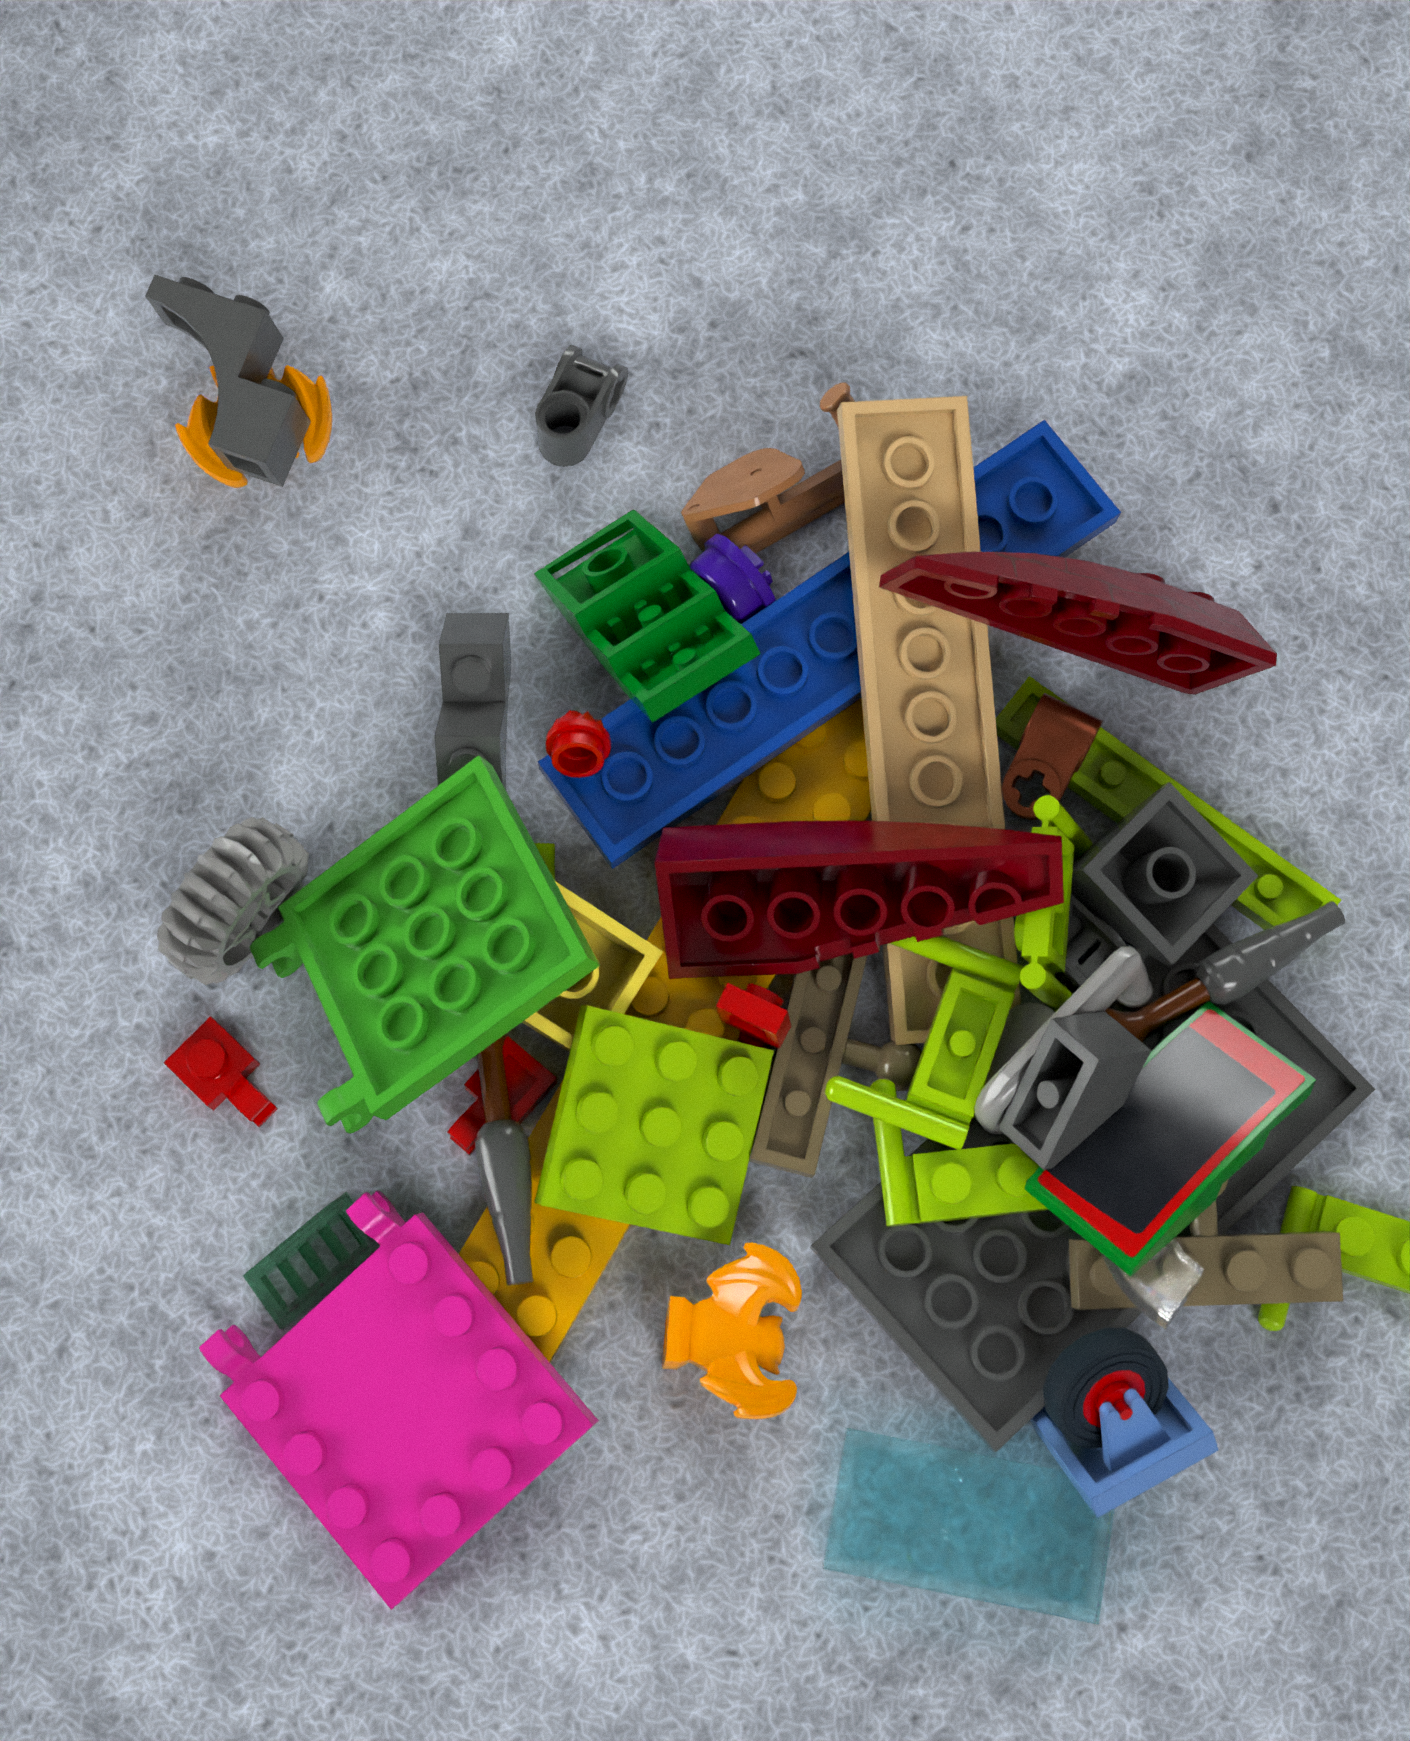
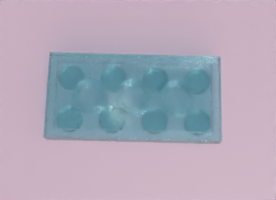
M846 1428L822 1568L1099 1625L1115 1508L1097 1518L1062 1470Z

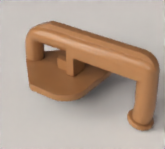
M845 382L830 388L824 394L819 404L823 412L831 414L837 427V409L840 403L855 402L850 395L851 388ZM775 448L759 449L736 459L710 474L682 509L681 514L693 540L701 551H705L704 543L718 533L727 537L739 549L746 545L756 554L845 503L842 463L839 460L795 485L805 474L802 462ZM761 505L762 509L725 531L719 532L713 517L748 510Z

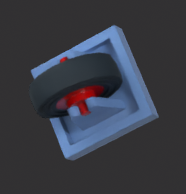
M1125 1327L1099 1329L1083 1335L1065 1348L1049 1368L1043 1386L1045 1406L1030 1420L1038 1436L1097 1518L1219 1450L1213 1431L1168 1378L1167 1368L1153 1346L1146 1338Z

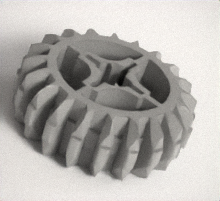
M251 817L242 821L241 824L237 823L231 826L224 837L215 838L211 848L204 855L198 856V861L189 872L184 873L185 879L180 887L171 894L172 902L162 913L161 921L163 923L158 928V951L169 959L168 962L188 978H195L204 985H208L213 982L217 984L226 980L229 975L238 973L246 961L253 959L249 948L250 945L258 937L272 931L280 924L283 917L278 906L303 888L302 880L307 876L309 853L298 840L293 838L294 835L277 823L275 825L263 817L259 819Z

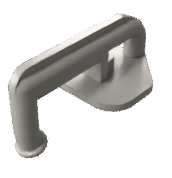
M1130 946L1120 947L1115 950L1056 1012L1043 1004L1031 1002L1023 1003L1010 1009L984 1087L979 1093L974 1106L975 1117L985 1131L990 1134H1004L998 1127L1051 1018L1105 1011L1116 999L1119 1003L1131 1008L1142 1007L1152 998L1153 988L1142 958L1137 950Z

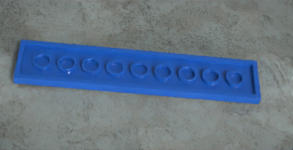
M1045 420L973 467L981 552L1035 553L1065 558L1115 524L1121 513ZM849 552L741 624L752 634L761 653L760 655L653 723L631 699L601 718L600 720H602L603 726L611 738V751L604 760L603 767L597 773L582 778L569 777L561 774L554 768L549 755L538 761L539 770L612 869L662 835L663 828L675 827L861 699Z

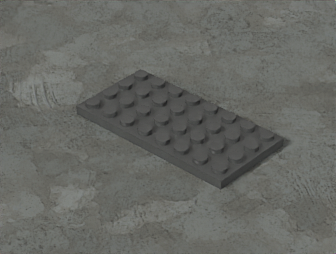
M1212 924L1171 966H1167L1140 949L1135 948L1142 958L1149 981L1152 984V998L1147 1004L1137 1008L1126 1007L1116 999L1108 1008L1122 1012L1139 1011L1193 980L1198 964L1202 960L1233 943ZM1268 979L1231 1003L1225 1005L1212 1004L1314 1077L1316 1082L1310 1096L1269 1132L1264 1147L1229 1178L1227 1187L1216 1199L1218 1234H1225L1375 1090ZM1204 1004L1152 1032L1144 1040L1143 1044L1150 1050H1153ZM974 1113L969 1124L966 1140L961 1149L1015 1143L1005 1134H990L985 1131L977 1121ZM927 1139L909 1156L912 1154L957 1149ZM880 1182L810 1246L813 1252L992 1452H997L1045 1406L1043 1386L1049 1368L1065 1348L1083 1335L1102 1328H1127L1147 1309L1078 1310L1071 1307L1069 1239L1083 1237L1050 1210L887 1227ZM1190 1224L1178 1235H1190Z

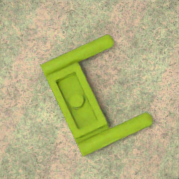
M1045 795L1035 802L1033 808L1035 816L1042 822V827H1032L1031 833L1062 837L1064 903L1017 915L1014 936L1018 951H1022L1021 956L1029 962L1020 972L1022 985L1056 1012L1073 994L1055 978V972H1065L1073 859H1078L1092 845V841L1055 797Z
M914 936L889 943L952 967L911 1081L906 1101L841 1076H833L829 1079L825 1087V1095L831 1102L961 1150L968 1134L970 1121L975 1113L976 1099L984 1087L1015 996V989L1020 981V972L1024 966L945 936H938L917 942Z
M878 1079L870 1085V1088L897 1098L896 1086L891 1080ZM873 1118L887 1227L1049 1210L1024 1190L1026 1181L1040 1166L1016 1144L905 1156L901 1128Z
M1291 1186L1279 1233L1320 1231L1340 1233L1343 1273L1410 1294V1221L1329 1195L1323 1196L1308 1188ZM1290 1303L1261 1304L1258 1314L1259 1324L1269 1331L1281 1330L1285 1325Z

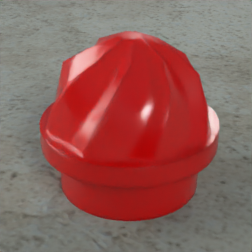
M569 710L564 716L555 720L546 735L545 746L547 754L552 760V765L558 772L569 777L582 778L594 775L603 767L604 760L611 751V738L608 731L604 728L602 720L594 719L589 711L582 714L575 710Z

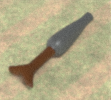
M1330 901L1307 915L1265 929L1212 953L1198 964L1193 980L1139 1011L1122 1012L1107 1008L1105 1012L1143 1043L1152 1032L1157 1031L1208 1001L1225 1005L1243 997L1290 964L1319 938L1345 924L1344 915L1337 904Z
M505 1034L477 1054L485 1124L482 1125L477 1133L475 1150L483 1193L503 1255L507 1286L534 1282L530 1258L532 1178L528 1136L525 1134L523 1127L515 1120H512L503 1057Z

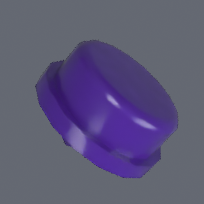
M716 533L705 542V551L689 564V568L716 591L724 610L740 624L776 601L769 587L773 582L770 572L765 570L761 574L758 571L764 565L763 560L746 545L739 549L737 545L721 534Z

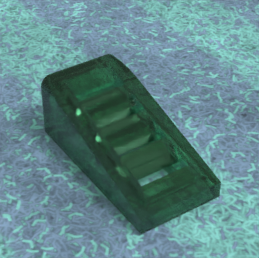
M347 1191L319 1211L243 1275L280 1330L285 1329L323 1300L380 1247L374 1239L362 1232L348 1216L346 1210L357 1200ZM341 1220L360 1245L351 1254L332 1229ZM320 1236L339 1261V1264L331 1270L328 1269L310 1244ZM298 1252L319 1279L310 1288L289 1260ZM277 1268L298 1296L289 1305H287L268 1278V1275Z

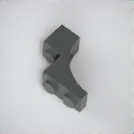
M154 275L145 297L165 325L189 335L208 350L215 368L218 383V408L214 429L208 443L227 469L283 487L311 421L296 399L297 394L292 389L277 381L266 379L284 339L271 319L269 310L260 302L247 296L236 295L234 300L214 294L206 285L188 277H181L179 282Z
M447 613L439 640L443 702L434 735L438 785L479 755L492 764L506 790L507 713L511 677L509 613Z

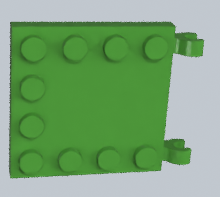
M479 755L279 905L278 908L284 922L272 931L258 937L249 947L257 966L263 969L272 963L277 976L280 978L291 975L302 963L304 964L354 1075L346 1083L324 1094L317 1104L326 1125L332 1126L341 1120L345 1131L349 1134L363 1128L370 1122L373 1116L388 1120L600 966L492 764Z

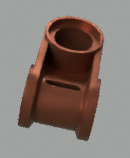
M1044 693L1019 742L1020 747L1004 777L1002 792L1009 809L1020 818L1028 820L1038 819L1033 810L1037 800H1034L1029 808L1020 805L1022 795L1015 788V784L1019 779L1030 781L1035 773L1044 777L1043 788L1050 793V796L1055 797L1060 802L1074 772H1078L1103 720Z

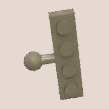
M853 953L821 961L820 968L795 974L786 1008L789 1013L791 1028L781 1048H776L749 1162L809 1178L815 1175L832 1102L825 1095V1087L830 1078L839 1076L841 1064L873 1071L878 1079L891 1080L896 1086V1091L909 1090L922 1053L916 1044L895 1045V1042L892 1040L880 1047L848 1038L867 956L854 959Z
M1228 1180L1222 1184L1218 1196H1220L1227 1187ZM1216 1201L1190 1223V1235H1178L1173 1238L1131 1277L1084 1238L1069 1239L1071 1307L1078 1310L1343 1301L1340 1233L1320 1231L1218 1234Z

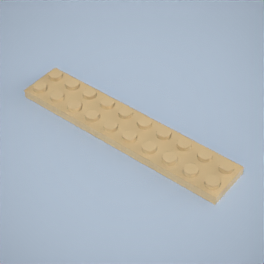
M967 396L841 402L837 409L872 821L919 822L1005 829L987 625L879 588L880 575L915 556L981 552ZM1013 917L983 925H978L975 921L943 929L942 936L1017 964ZM884 944L883 956L890 1039L895 1042V1045L925 1043L952 967L892 944ZM1019 983L1015 989V996L1010 1009L1021 1004Z

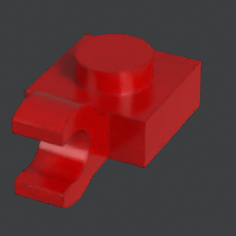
M727 983L716 1005L721 1021L739 1029V1042L762 1048H766L770 1044L780 1049L791 1028L789 1013L781 1007L784 1002L783 999L756 984L749 983L746 989L743 990Z
M211 1016L163 1062L213 1111L227 1098L249 1121H253L260 1128L278 1109L247 1079L260 1063Z
M507 1036L503 1046V1057L512 1120L521 1124L557 1084V1077ZM478 1069L464 1084L465 1089L476 1098V1101L447 1131L451 1135L450 1139L469 1156L475 1150L477 1133L482 1125L485 1124Z

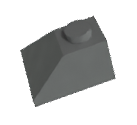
M1168 782L1100 836L1073 863L1071 894L1093 915L1111 926L1123 940L1163 964L1171 966L1248 888L1258 875L1180 792Z

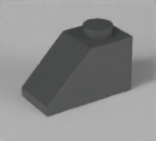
M1104 1010L1051 1018L998 1128L1043 1170L1055 1167L1124 1105L1152 1050Z

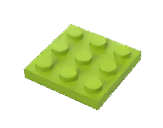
M581 1005L534 1202L541 1206L730 1246L774 1050L597 1007Z

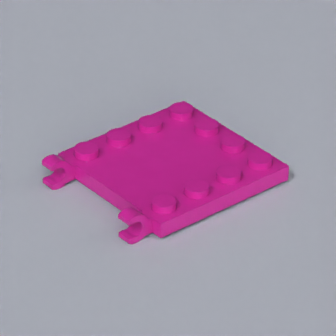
M377 1190L372 1195L365 1192L346 1212L355 1225L367 1236L374 1239L380 1247L262 1357L259 1356L247 1336L236 1325H232L225 1332L222 1329H218L199 1349L205 1359L216 1370L228 1376L234 1382L220 1395L222 1400L392 1610L599 1420L423 1212L417 1213L405 1222L388 1198L381 1191Z

